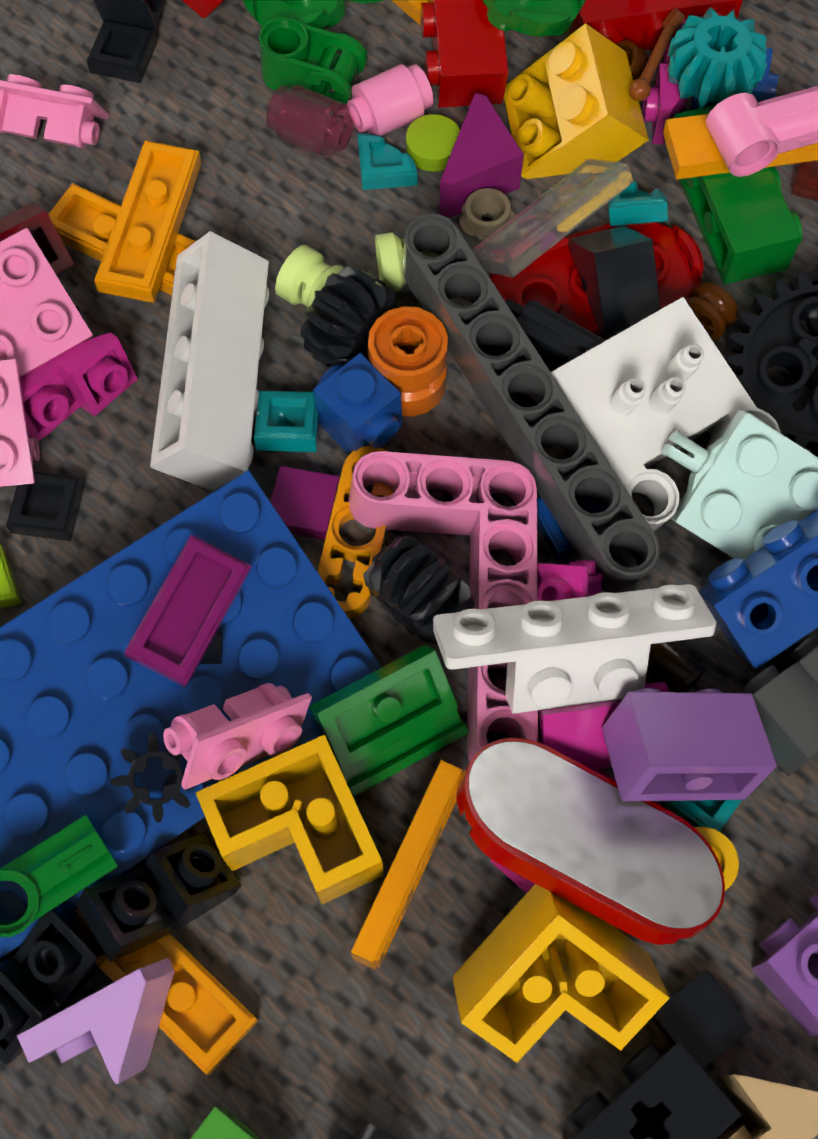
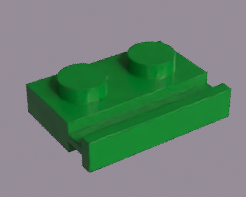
M427 645L419 647L309 706L321 734L326 736L353 796L358 795L469 733L466 725L459 717L457 712L459 707L437 653Z

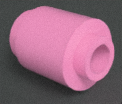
M399 64L352 87V99L347 102V107L351 120L359 132L367 131L369 134L383 136L424 116V110L433 106L434 99L430 83L424 71L417 64L409 67Z

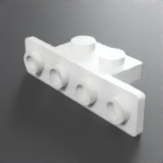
M691 584L664 585L659 588L620 593L605 592L594 596L554 601H533L528 604L489 609H466L461 612L436 615L433 618V631L445 666L448 669L454 670L508 663L505 696L512 714L623 699L628 692H634L645 687L651 644L710 637L714 635L716 620L696 587Z

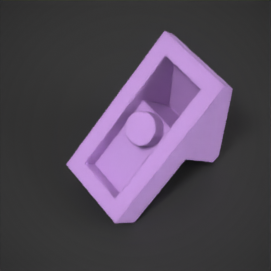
M169 958L139 968L17 1035L28 1063L56 1051L62 1064L97 1045L115 1084H119L143 1071L150 1059L174 974V968Z

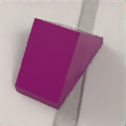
M474 94L440 180L439 214L444 217L451 218L462 213L463 204L466 203L469 195L476 190L492 188L506 195L520 189L524 154L486 95Z

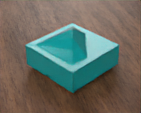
M259 391L254 434L256 451L317 452L319 417L318 411L315 408L314 393Z

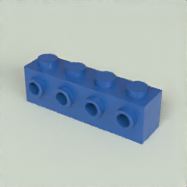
M818 509L800 522L792 520L774 528L764 537L763 547L744 560L742 558H735L723 563L709 575L708 581L710 583L698 590L716 620L717 625L733 649L755 669L818 628Z

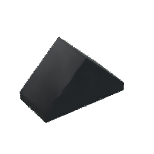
M626 226L569 239L568 247L603 339L608 340L660 310L652 239Z

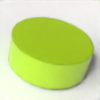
M439 114L421 116L414 120L407 129L406 153L411 156L415 166L421 170L429 172L443 171L460 129L452 119Z

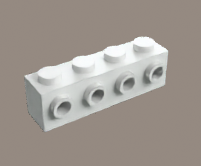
M211 231L177 255L150 468L214 491L248 471L253 458L254 448L251 443L253 416L259 397V392L256 389L258 366L264 349V339L261 336L264 309L269 299V289L267 287L269 261Z

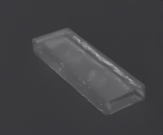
M587 159L473 248L472 251L484 270L489 273L515 277L631 185L634 181L628 164Z

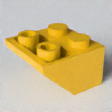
M586 23L506 84L504 102L512 137L524 154L521 177L524 179L608 169L649 141L640 104L633 100L629 94V86L633 82V77L626 51Z

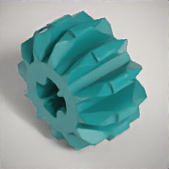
M710 7L702 18L689 15L685 24L682 25V29L676 31V35L670 43L668 52L670 57L668 66L669 82L679 85L680 99L692 96L697 97L700 109L708 102H716L718 104L735 94H752L753 88H756L758 81L762 80L767 66L765 62L767 57L765 54L767 50V36L756 33L755 19L737 20L734 9L727 16H719Z

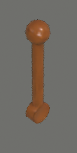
M678 8L673 9L662 23L664 29L640 78L634 80L629 86V94L637 102L644 101L650 96L651 85L649 83L674 32L685 19V15Z

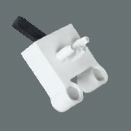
M684 297L608 340L532 300H529L524 305L517 318L518 323L531 342L568 361V363L552 371L551 374L631 498L632 493L635 492L646 495L652 501L654 516H643L653 532L668 521L676 513L679 506V491L675 482L666 473L657 469H647L667 457L661 453L665 443L674 446L678 450L681 449V447L668 440L674 431H679L691 441L708 432L711 436L707 447H709L723 436L737 412L742 410L781 433L776 420L769 413L757 409Z

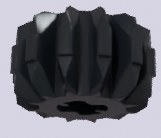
M346 266L338 274H330L321 291H314L315 299L312 305L305 309L304 313L307 316V320L300 330V335L304 338V349L310 352L315 360L328 368L338 364L344 366L359 353L369 361L368 339L370 329L376 319L387 311L398 308L395 305V292L389 289L385 282L363 270H356Z
M398 537L388 547L384 546L372 559V565L363 574L370 594L380 602L381 607L387 610L397 622L405 626L411 634H416L423 642L437 643L433 631L434 616L461 612L466 609H473L475 606L470 587L460 579L459 573L453 570L445 562L444 558L437 556L427 545L420 544L412 537Z

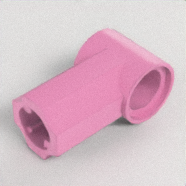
M817 86L757 102L753 94L739 93L724 99L710 111L706 118V126L733 176H749L767 167L779 153L818 143Z

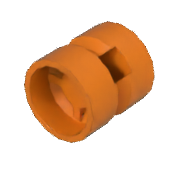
M403 306L387 311L376 319L369 331V362L401 393L402 416L414 417L424 414L438 405L445 393L448 335L443 323L433 313L419 307Z

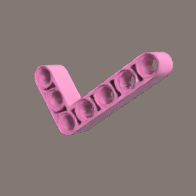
M388 451L371 452L358 461L354 468L348 499L351 514L356 521L363 526L373 529L386 525V530L470 536L469 587L475 604L473 609L522 605L537 601V487L535 478L527 468L519 463L505 460ZM374 482H380L389 486L394 494L388 497H377L367 492L364 487L374 484ZM431 489L446 490L455 500L450 502L438 501L430 496L428 491ZM491 494H505L514 501L516 506L506 507L500 505L493 500ZM489 551H506L514 558L516 565L505 566L493 560ZM508 663L468 668L467 729L469 733L467 734V753L469 762L481 748L488 744L486 734L489 732L499 731L506 733L511 738H522L537 742L538 710L512 714L505 696L506 691L495 687L488 678L487 671L497 668L507 671Z

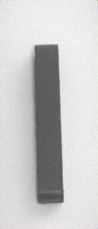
M428 213L416 217L405 230L402 274L421 307L433 313L443 323L448 335V350L518 462L527 468L535 478L537 492L579 559L596 561V572L603 573V581H601L602 590L608 593L634 591L642 584L659 556V543L655 533L456 225L450 219L440 214ZM426 250L434 251L441 256L427 257L419 252ZM456 297L469 300L472 305L458 306L451 303L449 299ZM486 345L495 346L505 354L489 356L479 348ZM517 394L526 395L532 398L537 403V406L530 408L522 407L515 404L510 397ZM549 444L558 445L568 452L570 458L564 460L554 459L548 456L542 447ZM590 496L596 499L601 504L604 512L589 513L583 510L577 504L575 497ZM623 548L629 551L635 557L637 567L624 568L618 565L612 559L609 550Z

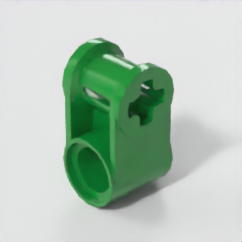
M288 17L273 18L260 29L261 74L264 83L269 88L314 101L320 106L334 110H341L347 107V102L352 97L351 84L354 77L364 70L368 60L367 51L359 41L347 34L333 33ZM338 50L342 51L340 56L337 53Z

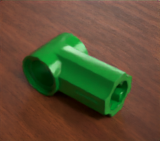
M86 814L0 868V882L13 881L20 884L28 897V908L20 918L12 921L0 920V937H11L23 932L32 922L118 867Z

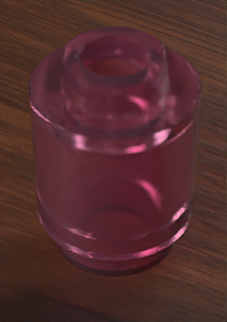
M284 85L280 86L270 101L266 117L267 127L276 131L277 137L280 140L326 159L332 157L336 150L342 152L347 147L354 126L353 120L349 118V109L346 104L300 85H295L292 88Z

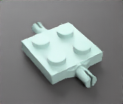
M739 410L723 436L707 447V449L694 443L677 430L669 436L668 440L686 450L688 454L686 455L667 443L662 448L661 453L664 456H668L692 471L689 477L687 492L679 502L676 513L670 519L734 559L742 558L744 560L763 547L764 537L779 525L792 520L800 522L818 509V457L746 411Z

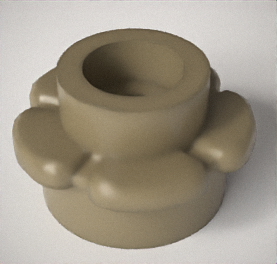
M492 188L479 189L470 194L466 203L462 206L463 216L459 219L461 230L466 236H475L481 243L487 244L500 241L503 238V234L510 233L515 225V214L511 211L509 199L501 191ZM490 217L492 220L487 222L483 221L482 218Z

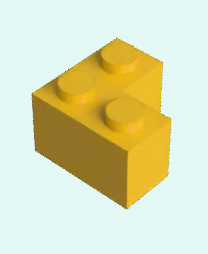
M325 734L195 792L220 854L232 871L295 843L322 905L384 876L382 859Z
M537 884L527 892L452 976L460 1022L516 1063L519 1062L565 1010L621 1051L670 998L650 953L613 925Z

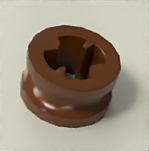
M702 282L697 284L692 290L690 297L685 299L713 342L718 341L724 335L726 327L731 326L739 316L735 300L728 292L713 283Z

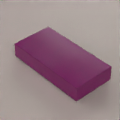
M191 535L124 651L125 657L187 688L251 572V565Z

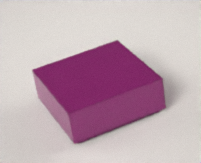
M284 466L279 467L270 503L291 534L325 540L340 476Z

